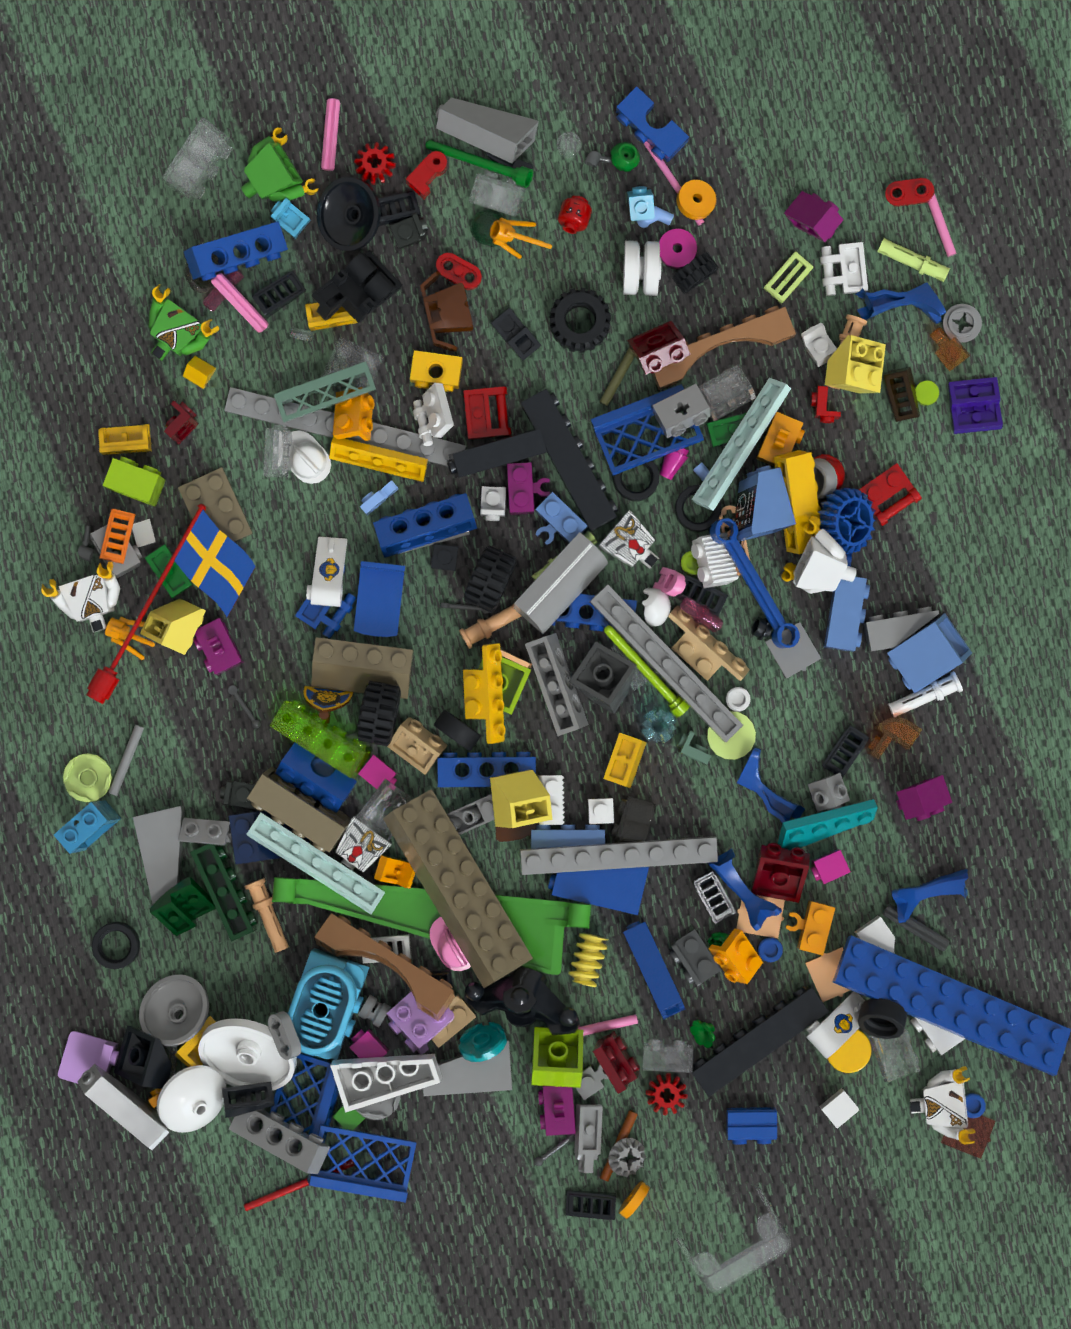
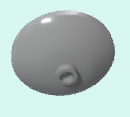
M171 975L159 980L147 991L141 1002L139 1021L142 1030L159 1038L163 1046H177L189 1041L201 1030L207 1019L209 999L206 990L197 980L186 975ZM181 1013H184L183 1016L180 1019H178L179 1015Z

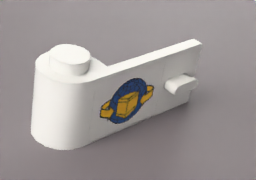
M318 537L312 585H307L306 599L311 600V605L341 607L347 539Z
M853 991L821 1023L816 1020L806 1029L809 1033L806 1038L826 1059L835 1053L860 1028L858 1017L861 1005L865 1000L857 992Z

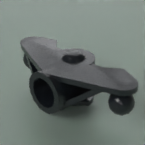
M517 968L513 975L500 979L485 988L479 982L474 981L468 983L465 988L464 998L466 1004L482 1016L496 1009L505 1011L506 1018L512 1025L527 1027L538 1020L545 1022L552 1035L571 1034L576 1032L580 1026L577 1012L571 1007H566L546 986L547 979L543 974L530 968Z

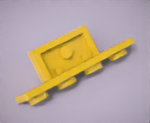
M499 643L482 646L483 669L463 670L465 719H486L487 744L504 742L505 740L502 693L503 677L501 672L502 653Z

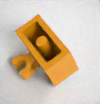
M776 412L756 459L775 467L774 456L792 452L795 442L800 444L805 430L801 429L803 422Z
M809 900L804 919L795 912H789L788 915L795 917L797 922L794 926L786 925L785 928L789 931L801 929L797 944L799 950L823 956L835 907Z

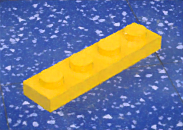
M333 436L331 441L329 459L424 482L428 463L426 458L346 438L337 440Z

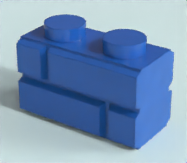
M726 1108L727 1139L732 1140V1144L738 1145L747 1144V1140H757V1144H771V1140H777L776 1108Z

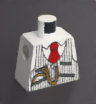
M630 510L599 545L601 550L630 567H633L640 560L651 569L659 559L658 556L649 550V547L655 541L654 538Z
M354 816L343 835L336 853L343 857V860L340 862L351 871L356 867L364 872L392 843Z

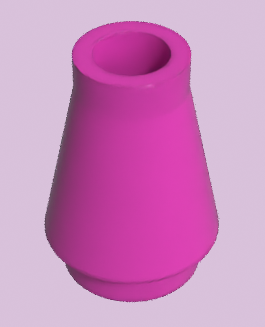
M683 448L665 455L659 472L660 475L672 480L688 459L687 454L689 450Z

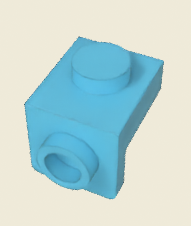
M645 186L633 187L632 191H627L631 221L654 219V200L651 189L647 190Z
M287 198L283 202L278 201L271 210L273 213L271 215L274 222L279 221L280 227L295 239L311 221L309 217L291 204Z

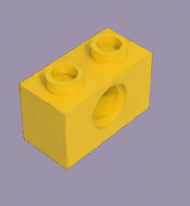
M414 350L410 381L415 383V387L429 389V385L434 383H442L445 392H453V388L459 389L463 358ZM438 366L442 368L443 374L439 378H433L429 375L431 368Z

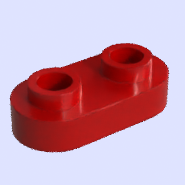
M926 178L895 181L889 184L885 191L887 201L896 207L924 204L929 202L935 194L932 182ZM920 186L926 187L924 194H918L917 190ZM896 189L902 191V195L898 198L893 196V192Z
M444 253L436 261V268L441 273L440 276L454 284L463 283L466 290L476 289L482 281L481 271L478 267L453 253ZM445 263H452L453 268L451 270H445ZM467 274H472L474 276V280L472 282H467L465 280V276Z

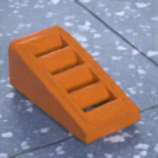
M111 509L99 559L124 564L135 514ZM114 518L129 521L128 525L116 523ZM112 528L126 531V535L114 533L111 530ZM109 538L121 540L124 543L123 545L109 542ZM107 547L121 550V555L106 552Z

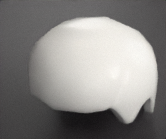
M646 588L643 592L649 597L642 601L645 607V622L650 626H660L666 621L670 613L671 603L669 596L660 589Z

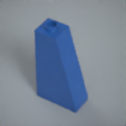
M649 867L551 874L548 889H552L551 895L638 915Z
M638 921L627 926V930L623 933L663 1020L686 1010L646 922L640 923Z

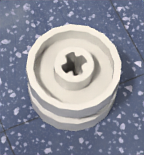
M625 240L623 295H636L639 280H643V293L645 295H658L659 280H661L659 241H647L644 245V256H640V244L638 241Z

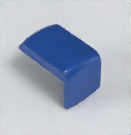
M361 561L354 622L355 632L377 637L397 636L405 566Z

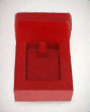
M818 386L816 392L811 393V407H815L814 418H820L821 423H834V419L838 420L841 417V412L826 411L828 387Z

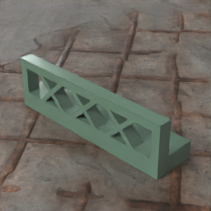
M365 361L274 394L282 420L285 423L376 390L368 364ZM366 375L369 383L368 387L358 389L351 386L354 379ZM339 384L346 386L343 396L336 398L328 394L331 387ZM349 389L355 390L354 392L347 394ZM318 392L323 395L318 405L312 406L305 402L311 394ZM326 397H329V398L332 399V400H329V401L324 402L325 399H326ZM292 401L300 403L296 413L286 415L283 407L284 404ZM303 405L309 407L307 409L301 410Z

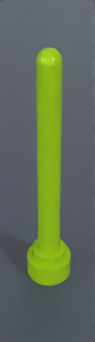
M607 625L604 628L605 634L631 662L637 665V669L669 702L670 712L676 718L683 715L690 706L665 685L612 626Z

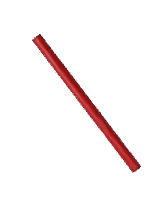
M351 1159L339 1167L344 1171L355 1166ZM337 1168L332 1171V1172H337V1173H339V1171H338ZM307 1178L244 1204V1208L246 1211L306 1187L309 1185Z

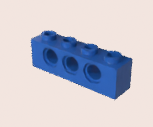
M278 221L200 244L183 252L193 280L202 278V281H207L217 277L216 273L223 271L224 275L238 271L237 266L245 264L246 268L260 264L259 260L267 258L268 262L281 258L280 253L288 250ZM255 241L260 243L262 247L261 252L256 249ZM234 247L239 250L240 258L234 255ZM212 254L217 256L218 265L212 261Z
M466 493L454 494L448 499L439 502H429L423 507L407 509L401 514L392 517L385 516L379 519V521L373 522L384 558L477 529ZM446 514H453L450 518H443ZM429 521L427 525L420 526L422 522ZM399 529H406L403 533H397Z
M580 594L570 604L568 614L559 616L556 620L557 622H565V627L579 629L581 624L589 625V630L603 632L604 627L607 625L612 626L589 602L595 595ZM623 599L636 613L637 601ZM582 606H590L592 608L593 616L591 618L583 619L580 616L579 610Z
M492 752V757H482V753H467V758H457V753H443V758H437L438 787H491L490 777L506 775L504 767L509 762L517 764L518 772L533 770L536 774V757H531V752H516V757H506V752ZM485 762L491 763L494 767V772L489 777H485L480 773V766ZM459 763H466L469 766L470 770L467 776L460 777L456 774L455 769Z

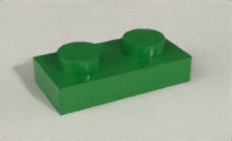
M746 413L706 424L712 448L729 442Z
M164 544L146 556L145 559L157 577L160 578L173 554L167 545ZM176 562L173 563L162 583L171 598H175L193 585Z

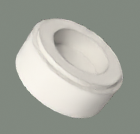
M732 688L726 695V704L733 711H743L750 704V695L744 688Z

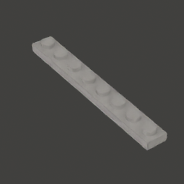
M608 584L589 601L723 742H727L743 726Z
M717 837L520 849L521 874L531 875L718 862Z

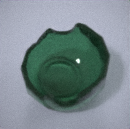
M484 209L476 213L470 225V232L475 240L483 245L497 247L498 245L493 244V239L490 237V228L494 221L500 218L506 219L504 215L494 209Z

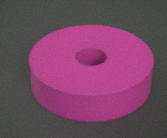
M669 230L659 241L661 261L670 268H683L696 256V240L686 230ZM680 245L682 251L679 253L674 252L673 246Z

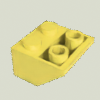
M848 335L828 359L825 385L855 393H880L886 344Z
M177 599L150 611L140 634L185 655L193 643V637L197 628L203 622L206 610L183 599Z
M533 770L490 777L495 827L516 828L553 820L550 795Z

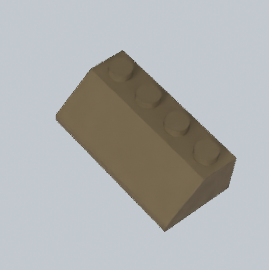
M316 637L312 660L311 687L364 693L369 681L399 686L401 691L400 698L408 699L414 650Z
M270 767L261 775L247 797L251 801V805L259 811L265 810L272 815L271 818L281 825L285 823L293 828L292 832L298 837H306L311 840L313 846L318 850L330 853L346 831L352 818L340 810L335 813L331 809L325 808L320 802L311 796L303 794L300 789L291 783L283 781L280 776L275 774L277 769Z

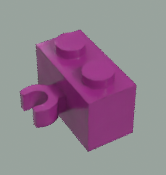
M803 191L784 212L794 227L823 242H826L827 239L829 240L834 235L835 230L843 221V218L838 213L839 208L829 200L824 202L815 193L810 195Z
M532 462L507 464L510 515L534 514L533 494L548 497L550 492H543L540 486L544 483H550V479L542 478L537 483H533Z
M218 618L197 629L196 637L193 638V641L199 651L203 650L206 659L203 661L210 673L214 672L215 675H220L244 662L223 619Z
M943 775L921 781L897 791L899 800L896 803L898 809L903 810L906 820L915 817L917 821L930 818L931 815L945 811L944 806L953 803Z
M543 1086V1090H538L539 1105H544L545 1113L540 1115L541 1130L546 1129V1136L576 1134L572 1087Z

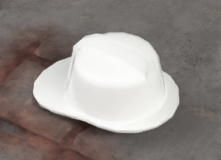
M298 430L285 435L280 443L279 451L280 457L287 467L303 482L313 484L324 480L330 473L331 460L325 449L307 432Z

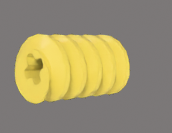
M579 933V937L584 942L577 943L576 946L582 949V951L574 952L573 955L579 961L571 962L576 971H569L568 974L574 978L573 982L597 987V984L591 979L599 978L600 976L594 969L602 968V964L597 960L604 959L605 955L599 950L607 949V945L602 941L609 939L593 934Z

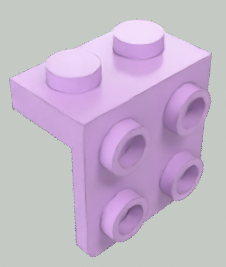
M412 992L387 1012L390 1021L388 1026L396 1035L401 1033L406 1038L404 1041L406 1046L413 1053L417 1050L420 1055L429 1049L427 1043L454 1019V1013L449 1008L446 1009L439 1021L418 1009Z
M72 1031L68 1037L58 1077L78 1084L77 1081L81 1078L82 1074L94 1064L109 1074L111 1066H115L119 1056V1051H116L118 1043L78 1031Z

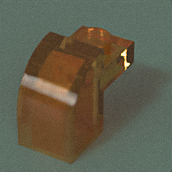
M893 717L884 719L873 728L881 733L880 737L875 735L868 746L871 749L868 754L879 760L891 741L903 749L909 750L922 729L904 718Z

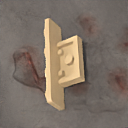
M677 605L668 615L673 622L685 631V634L671 649L704 679L708 681L721 666H724L739 681L749 672L746 663L741 658L734 656L723 642L715 639L704 625L695 621L689 611Z

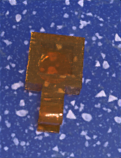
M941 327L930 334L931 338L940 347L935 354L949 372L970 356L956 337L949 341Z

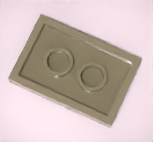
M223 467L178 487L192 519L199 509L197 506L204 504L206 506L205 513L219 530L232 541L237 542L253 534Z

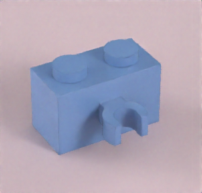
M553 492L535 509V512L548 523L547 526L540 527L536 531L537 537L542 532L549 534V539L545 542L546 545L552 543L556 532L569 544L579 532L583 533L588 527Z

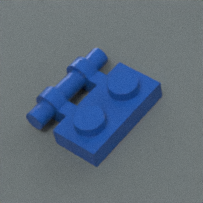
M348 593L332 619L326 616L331 606L311 605V600L307 599L295 616L314 629H317L319 624L323 622L327 627L322 634L331 638L335 631H339L340 623L347 612L350 614L352 611V605L356 597Z

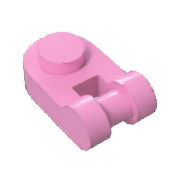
M662 567L659 573L661 574L658 583H654L653 588L660 589L669 596L681 594L686 586L685 576L675 570Z

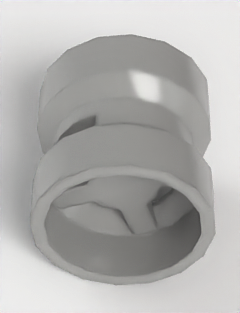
M370 994L358 1016L363 1019L368 1018L372 1021L373 1025L379 1028L391 1006L386 1003H379L377 998Z

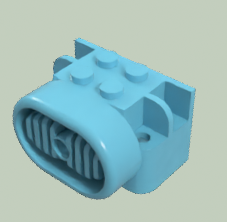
M316 948L311 950L288 1011V1015L299 1038L302 1053L311 1056L315 1055L323 1059L338 1060L346 1036L350 1037L356 1022L352 1020L353 1014H358L364 997H361L360 994L370 967L342 957H336L333 954ZM318 1003L325 1004L328 1009L327 1014L324 1016L318 1015L314 1009L315 1005Z

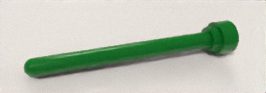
M428 140L425 143L426 148L431 151H439L446 156L511 177L516 182V185L527 188L532 181L533 170L521 166L515 169L432 140Z

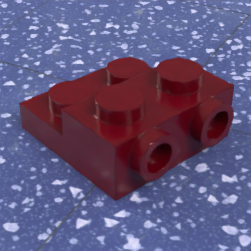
M672 321L627 340L645 375L659 372L662 367L671 363H679L690 355L685 338Z
M769 843L767 846L761 845L751 892L759 896L799 903L810 866V853H806L805 850L799 847H795L792 850L783 849L776 843Z
M615 1031L599 1039L592 1052L619 1094L627 1089L630 1082L638 1078L640 1066L635 1057H630L627 1053V1044L621 1035L617 1036Z

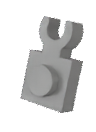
M600 1064L596 1071L593 1070L591 1065L583 1070L581 1088H576L583 1100H586L604 1087L601 1082L602 1079H609Z

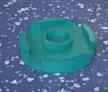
M488 1022L489 1025L483 1026L481 1023L469 1028L462 1034L460 1045L458 1044L463 1058L470 1062H482L498 1055L507 1043V1035L502 1026L494 1022Z

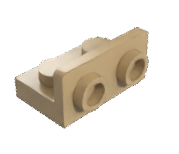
M408 717L397 729L391 743L387 747L426 775L437 758L447 748V744L443 742L441 737L425 729L421 722Z
M459 994L455 996L448 1006L454 1013V1019L432 1038V1041L438 1048L477 1017Z

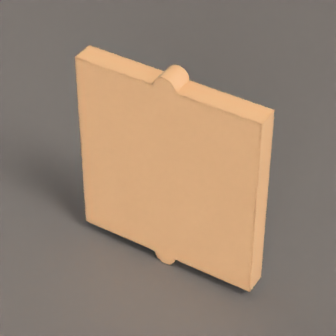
M500 649L503 657L531 668L532 664Z
M759 896L782 909V912L777 916L767 917L758 931H755L751 926L747 909L741 900L740 909H737L739 915L736 929L742 930L743 933L778 939L781 921L784 920L782 914L785 900Z
M842 947L827 954L824 953L823 956L821 955L805 963L822 1002L837 996L843 997L844 993L850 991L832 982L843 952Z

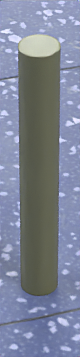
M630 347L599 401L607 407L635 357Z

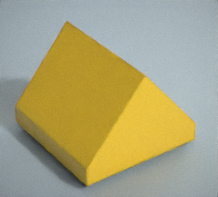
M194 356L187 363L183 377L204 389L216 368Z

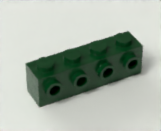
M207 844L191 851L190 853L231 942L257 930L255 925L258 924L254 912L248 911L245 902H248L245 892L242 888L238 890L235 880L238 878L233 867L227 866L224 859L227 857V853L223 845Z

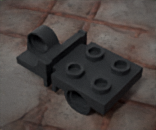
M368 251L365 254L362 252L357 255L344 270L341 269L330 281L316 290L312 297L320 304L317 313L325 321L331 318L342 306L359 324L367 314L398 292L403 285Z

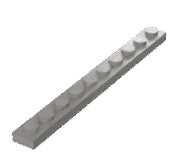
M230 387L224 409L225 412L333 438V412L318 410L284 423L275 398ZM292 402L284 404L283 407L286 415L296 413L300 404ZM303 405L301 410L307 409L309 407ZM373 423V430L371 431L369 441H364L360 436L346 438L426 458L430 463L448 467L447 460H450L449 454L466 449V445L432 437V445L424 446L423 440L419 438L417 433Z

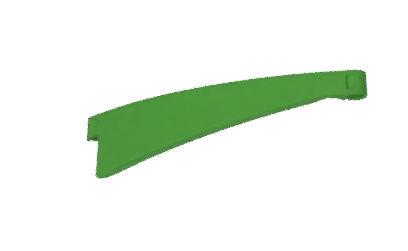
M274 877L272 902L309 904L429 939L430 928L433 922L441 917L424 888L411 887L408 889L402 886L373 884L383 890L385 894L373 913L369 914L318 880ZM495 895L533 957L532 960L522 966L546 974L559 975L562 966L564 927L589 929L591 904Z

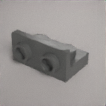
M695 928L670 944L673 950L669 953L677 964L682 962L686 968L683 974L690 985L695 982L697 987L702 985L701 983L721 971V968L714 961L712 954Z

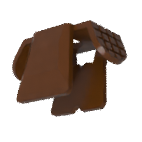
M436 271L420 285L433 344L435 347L457 352L458 347L436 340L435 333L469 332L473 330V322L464 284L458 283L426 297L425 291L441 275L439 271Z

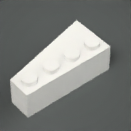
M435 1054L333 1060L330 1065L345 1113L438 1084L442 1079Z

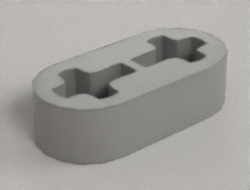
M284 1011L269 1016V1030L279 1055L285 1060L299 1056L301 1044L290 1016Z

